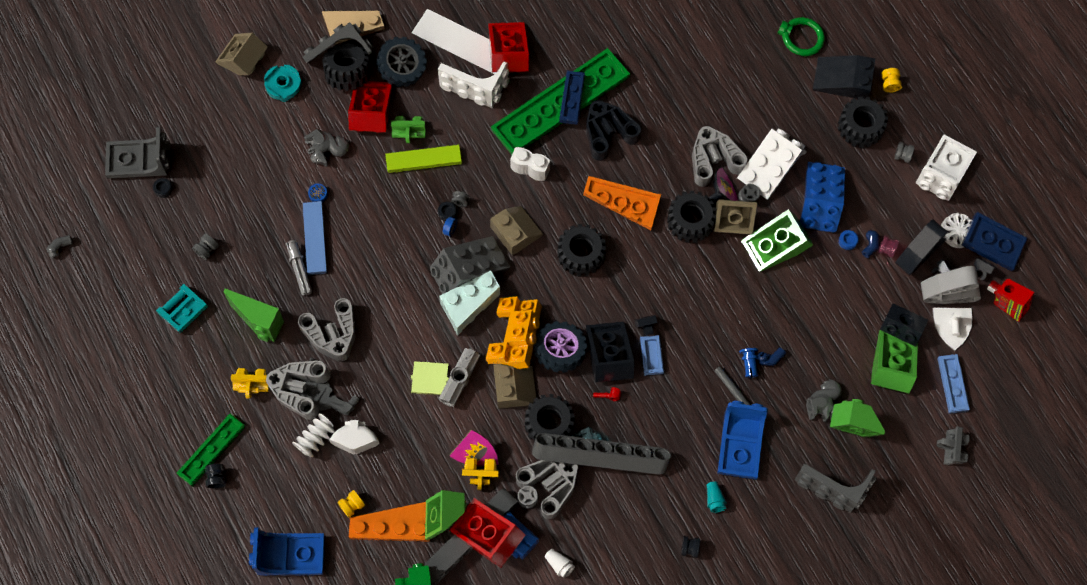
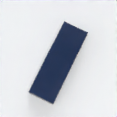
M566 72L559 118L560 123L578 125L585 77L583 72Z

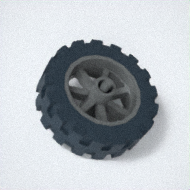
M394 37L393 40H387L382 45L376 61V65H378L377 70L382 74L381 77L384 80L386 79L389 84H395L397 87L403 85L408 87L410 84H415L421 78L427 62L425 52L422 51L420 44H416L413 39L409 40L407 37ZM398 51L399 57L392 53ZM412 56L414 62L407 61V59ZM391 57L395 62L389 63L388 58ZM406 65L414 66V68L410 71ZM392 66H396L398 69H397V71H395V70H394L393 68H391V67H392ZM400 69H404L406 73H400Z

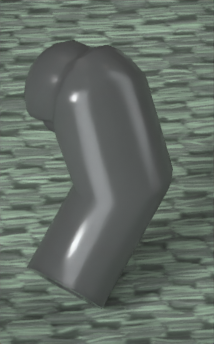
M68 235L54 239L47 247L49 257H57L60 247L73 244L71 236Z

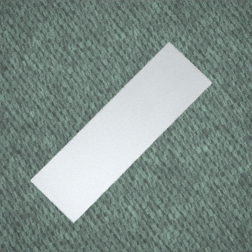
M429 9L425 11L412 31L413 34L493 74L497 73L492 72L488 38Z

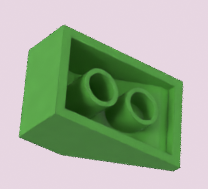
M789 209L741 240L759 272L795 257L813 246L798 218Z
M225 289L224 294L230 306L258 335L257 337L266 342L268 340L275 342L284 323L279 308Z
M879 330L871 384L910 393L917 378L918 343L916 346H913Z

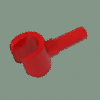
M615 387L611 388L610 393H593L594 398H609L612 401H618L621 396V390Z

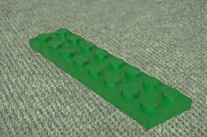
M608 48L574 70L575 72L585 73L580 111L630 77V73ZM566 76L491 126L492 132L511 155L516 147L526 148L562 124L559 122Z

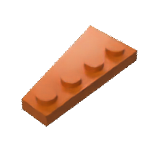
M588 176L583 194L650 231L652 230L661 194Z
M426 502L351 517L349 539L430 542V540H425Z

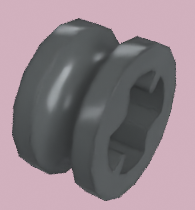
M460 191L453 192L454 198L451 199V203L458 207H466L468 205L466 200L469 199V195Z

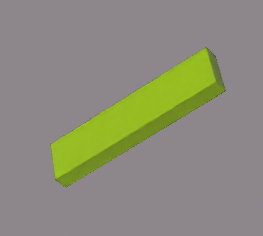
M459 145L385 154L388 173L462 164Z

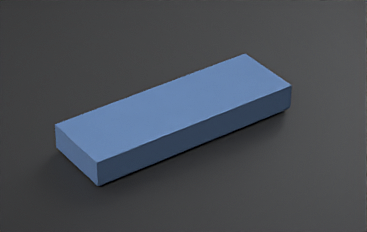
M958 354L939 356L937 359L949 414L968 412L970 408Z

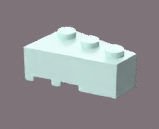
M489 271L439 296L440 304L457 335L500 295V286L492 272Z

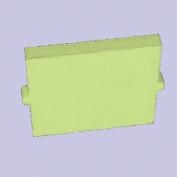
M414 361L413 375H411V393L441 395L449 380L447 377L448 364Z

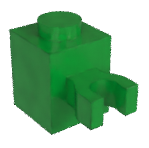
M424 563L412 565L413 568H408L409 578L395 579V585H432L429 565L425 566Z

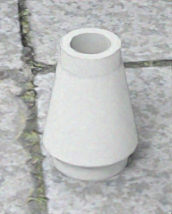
M554 549L549 550L545 555V558L558 576L566 578L575 568L572 564L573 561Z

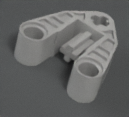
M708 126L702 127L699 130L692 152L695 183L701 187L710 184L713 170L709 163V158L712 164H717L723 158L731 173L740 174L746 166L747 156L730 137ZM738 161L742 165H736L734 162ZM703 173L706 174L708 177H701L699 174Z
M966 266L940 273L921 282L923 301L925 303L954 304L976 302L981 299L975 266Z
M345 298L337 300L334 305L344 336L340 337L335 323H328L327 326H324L329 338V342H326L320 326H318L315 317L311 313H303L298 319L302 333L320 353L339 362L348 359L355 341L354 312L351 302ZM342 307L349 308L346 312L339 311ZM305 322H313L309 327L303 326ZM341 348L343 352L338 353L337 349Z
M321 361L292 362L271 371L266 377V382L282 405L301 417L312 420L319 413L317 405L310 398L287 392L289 390L304 394L307 383L293 380L292 378L308 382L325 383L329 380L331 373ZM319 369H323L320 375H316ZM311 405V409L308 412H304V409Z
M540 460L520 468L516 473V483L520 488L533 486L552 471H556L542 482L544 488L549 492L564 481L561 486L555 489L541 503L542 516L545 519L552 520L556 518L573 494L578 466L577 464ZM568 466L569 468L571 466L572 472H569V470L566 472L565 467ZM527 474L530 476V480L523 482L520 480V476ZM547 505H553L555 511L548 513L544 508Z

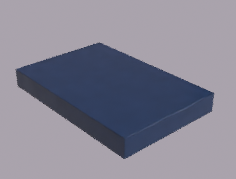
M976 212L961 245L1013 271L1027 237Z

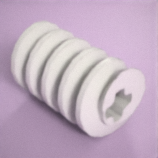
M320 413L318 414L320 420L313 419L315 426L309 424L307 426L309 432L306 430L302 431L304 438L298 436V443L292 442L299 451L312 458L314 455L311 450L319 451L317 444L324 446L322 438L329 440L330 437L327 433L334 434L335 432L333 424Z

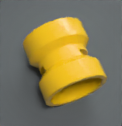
M888 68L882 71L881 75L884 80L883 90L889 93L899 91L902 88V83L899 80L900 70Z
M354 490L348 493L346 499L342 498L337 502L348 518L354 515L355 510L362 509L365 506Z

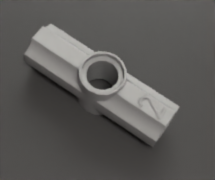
M470 348L464 349L439 397V401L449 407L455 406L480 358L476 351ZM461 374L465 378L458 381L455 379V376Z

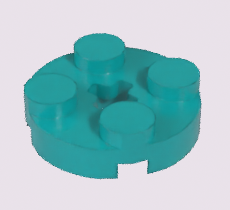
M290 65L274 66L267 71L264 77V85L268 95L282 102L293 98L299 92L302 85L298 71ZM287 80L285 85H280L279 81Z

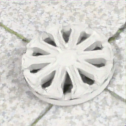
M959 213L946 217L941 224L944 229L950 231V233L945 235L947 238L945 242L955 248H964L961 244L968 230L966 228L970 226L972 220L965 214Z

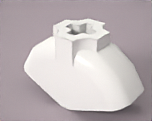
M359 420L345 422V426L335 431L329 439L331 444L351 454H358L379 445L374 432L365 427V422Z

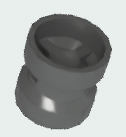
M204 234L200 238L201 241L196 243L192 250L202 259L207 260L210 257L211 251L216 250L219 245L212 237Z

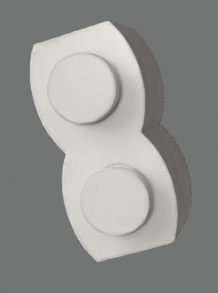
M515 148L510 159L511 169L518 174H528L535 180L545 181L550 171V159L542 154H532V152L525 148Z

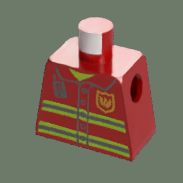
M1006 279L1002 285L993 280L987 290L995 294L994 304L1018 322L1030 309L1035 293L1010 279Z

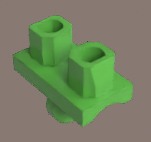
M396 116L395 120H391L392 138H405L406 143H410V138H425L426 136L425 121H423L421 116H415L413 121H406L403 116Z

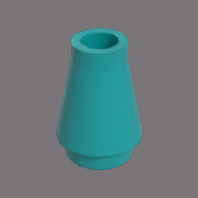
M718 482L708 483L706 485L707 507L712 513L724 511L727 502Z

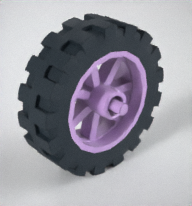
M555 321L553 324L548 323L536 335V343L534 345L535 357H538V362L541 365L543 364L544 368L552 369L553 372L562 371V373H565L568 370L572 371L576 369L577 365L580 366L582 360H584L587 348L586 338L582 335L583 332L580 329H576V326L573 324L569 325L568 322L559 323V321ZM548 342L553 346L547 347L546 343ZM567 351H574L570 355L567 353Z

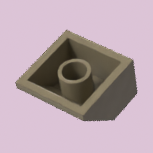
M254 33L235 34L216 60V63L239 76L250 75L255 70L256 63L264 57L268 46Z
M718 200L716 202L714 232L752 234L757 203Z
M522 206L506 208L490 219L491 229L512 256L543 236V233Z
M494 364L498 409L533 404L536 398L533 367L517 369L504 364Z

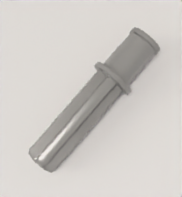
M297 240L289 241L285 244L290 256L289 262L293 265L301 294L303 296L309 295L312 289L303 264L304 257L300 253Z

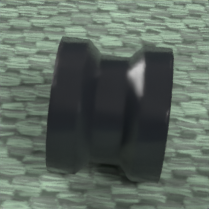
M684 535L681 556L688 554L697 558L700 538L695 537L691 539Z

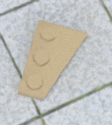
M322 11L330 36L335 33L333 30L341 24L345 26L349 22L352 25L356 23L362 32L359 34L360 36L385 29L379 11ZM347 38V39H342V40H339L338 42H336L335 44H338V43H341V42H344V41H348V40H351V39H348V38Z

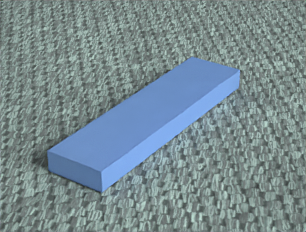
M322 202L303 203L307 274L327 273Z

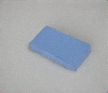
M660 336L640 337L644 376L663 374Z

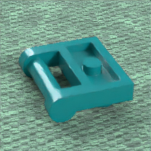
M183 284L180 290L162 308L159 307L156 312L181 333L208 306ZM185 295L188 296L170 315L168 314Z

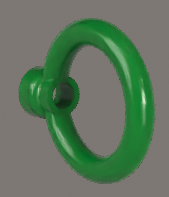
M806 17L794 18L789 22L783 20L777 33L782 36L785 46L791 52L800 56H811L818 53L825 41V35L821 26L814 20ZM800 24L813 28L818 38L816 45L809 49L795 46L790 39L792 28Z

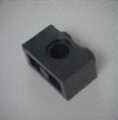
M892 303L880 330L916 346L928 319Z

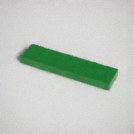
M229 414L179 469L177 475L193 487L205 473V467L213 464L243 431L245 425L232 414Z

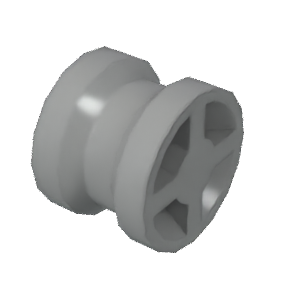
M531 486L522 487L518 492L519 505L525 509L533 508L537 503V491Z

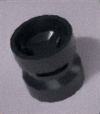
M211 464L205 467V474L208 478L206 480V488L217 489L226 486V479L224 478L225 465Z

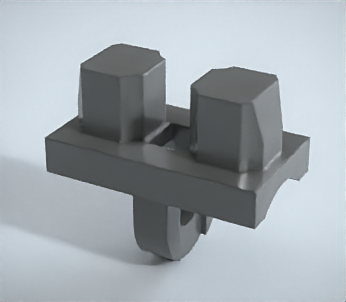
M957 426L955 429L946 430V439L937 440V447L945 450V465L963 464L968 460V454L961 451V446H966L969 443V435L962 432V427Z

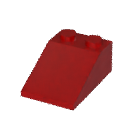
M524 22L488 23L492 72H498L503 62H507L509 72L528 71L529 51Z
M368 81L363 83L362 87H357L356 90H353L348 110L349 130L358 132L372 131L376 133L386 132L392 90L391 84L388 82Z
M473 498L464 514L458 518L450 529L453 534L500 568L503 567L526 536L515 524Z

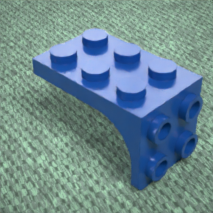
M808 162L805 197L800 218L803 228L833 233L837 231L844 205L845 167Z
M741 401L728 403L724 413L717 474L757 480L763 428L768 408L761 404L745 405Z
M254 527V533L250 534V545H253V553L249 554V565L252 566L257 575H323L325 534L269 533L260 530L259 527Z

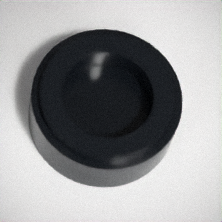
M160 178L154 182L153 191L158 197L165 198L172 193L173 186L168 179Z
M443 202L439 205L438 216L441 220L446 221L448 217H456L457 210L453 203Z

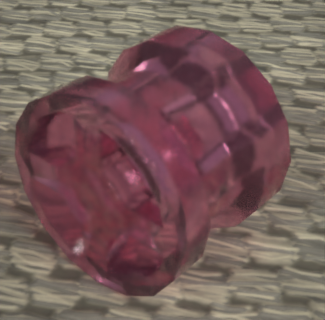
M885 235L878 253H886L888 257L893 258L899 240H891Z

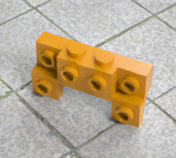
M518 296L500 298L497 315L499 318L509 317L504 342L489 344L486 356L488 364H504L517 369L529 368L533 346L536 343V332L540 325L539 318L542 306L538 299L520 301Z

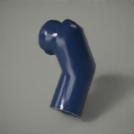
M872 230L866 233L869 245L862 251L863 256L869 258L880 247L879 234Z
M780 347L772 355L760 352L757 355L758 362L761 365L774 366L786 355V352Z

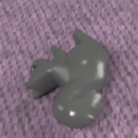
M316 129L304 137L305 143L312 145L308 149V154H312L310 160L315 164L327 166L324 154L329 151L334 156L341 157L349 150V142L344 137L337 136L334 138L332 134L321 129Z
M835 380L824 381L820 386L821 390L814 392L807 399L806 407L809 420L814 419L818 414H821L823 422H826L828 418L831 420L834 408L833 400L839 399L842 395V388Z

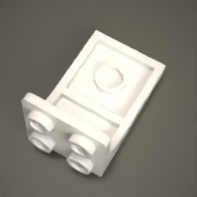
M507 62L502 63L495 75L484 79L473 77L442 63L438 68L439 85L443 90L455 92L462 98H469L478 105H486L490 108H493L495 102L498 103L500 101L501 91L509 83Z
M779 128L777 130H770L737 177L745 184L756 185L760 190V195L767 200L801 155H805L807 152L804 150L805 145L795 139L791 141L789 139L790 135Z
M943 135L919 175L916 184L923 190H929L936 194L938 198L949 201L977 152Z

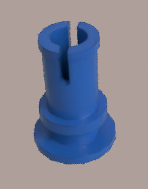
M745 348L739 351L744 356L742 361L745 364L746 378H751L750 370H752L753 378L758 377L756 366L758 358L755 355L759 351L758 348Z

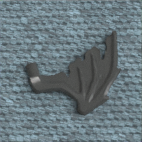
M301 380L307 384L306 391H304V394L300 393V396L310 398L317 405L319 412L326 409H334L344 415H348L360 401L355 395L349 402L342 401L336 396L330 397L333 391L328 382L324 384ZM311 405L307 406L304 412H308L311 409Z

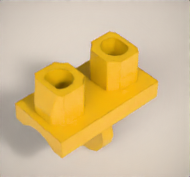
M238 368L236 374L231 375L233 391L245 393L247 399H251L252 393L268 392L269 386L266 382V370L257 369L255 375H248L247 369Z
M466 458L465 466L462 469V476H478V479L470 478V484L478 485L477 490H481L482 485H490V479H482V476L498 477L496 460L485 459L484 469H476L477 458Z

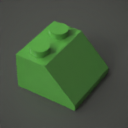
M852 399V401H842V403L834 404L831 428L861 437L884 435L885 430L871 406L864 404L863 400Z
M442 490L426 500L425 540H430L444 532L464 514L466 510L465 493Z

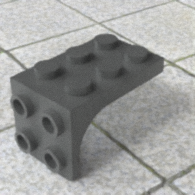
M349 22L345 26L341 24L333 30L335 33L332 36L325 35L318 41L320 44L317 47L310 46L306 49L303 59L306 63H309L339 40L347 38L358 41L369 55L372 53L370 49L373 47L367 39L363 40L359 34L362 32L356 23L352 25Z
M156 127V137L151 139L106 142V178L167 176V169L170 168V159L167 157V152H170V141L167 140L166 133L162 131L161 127Z
M491 236L443 248L430 266V271L439 286L440 292L444 294L489 271L493 275L506 272L510 266L494 237Z
M804 464L795 481L798 482L797 484L804 489L809 488L814 491L815 495L819 498L830 500L836 508L840 510L845 509L851 513L854 508L858 509L867 496L866 493L872 487L877 477L873 476L876 470L872 469L861 485L846 487Z

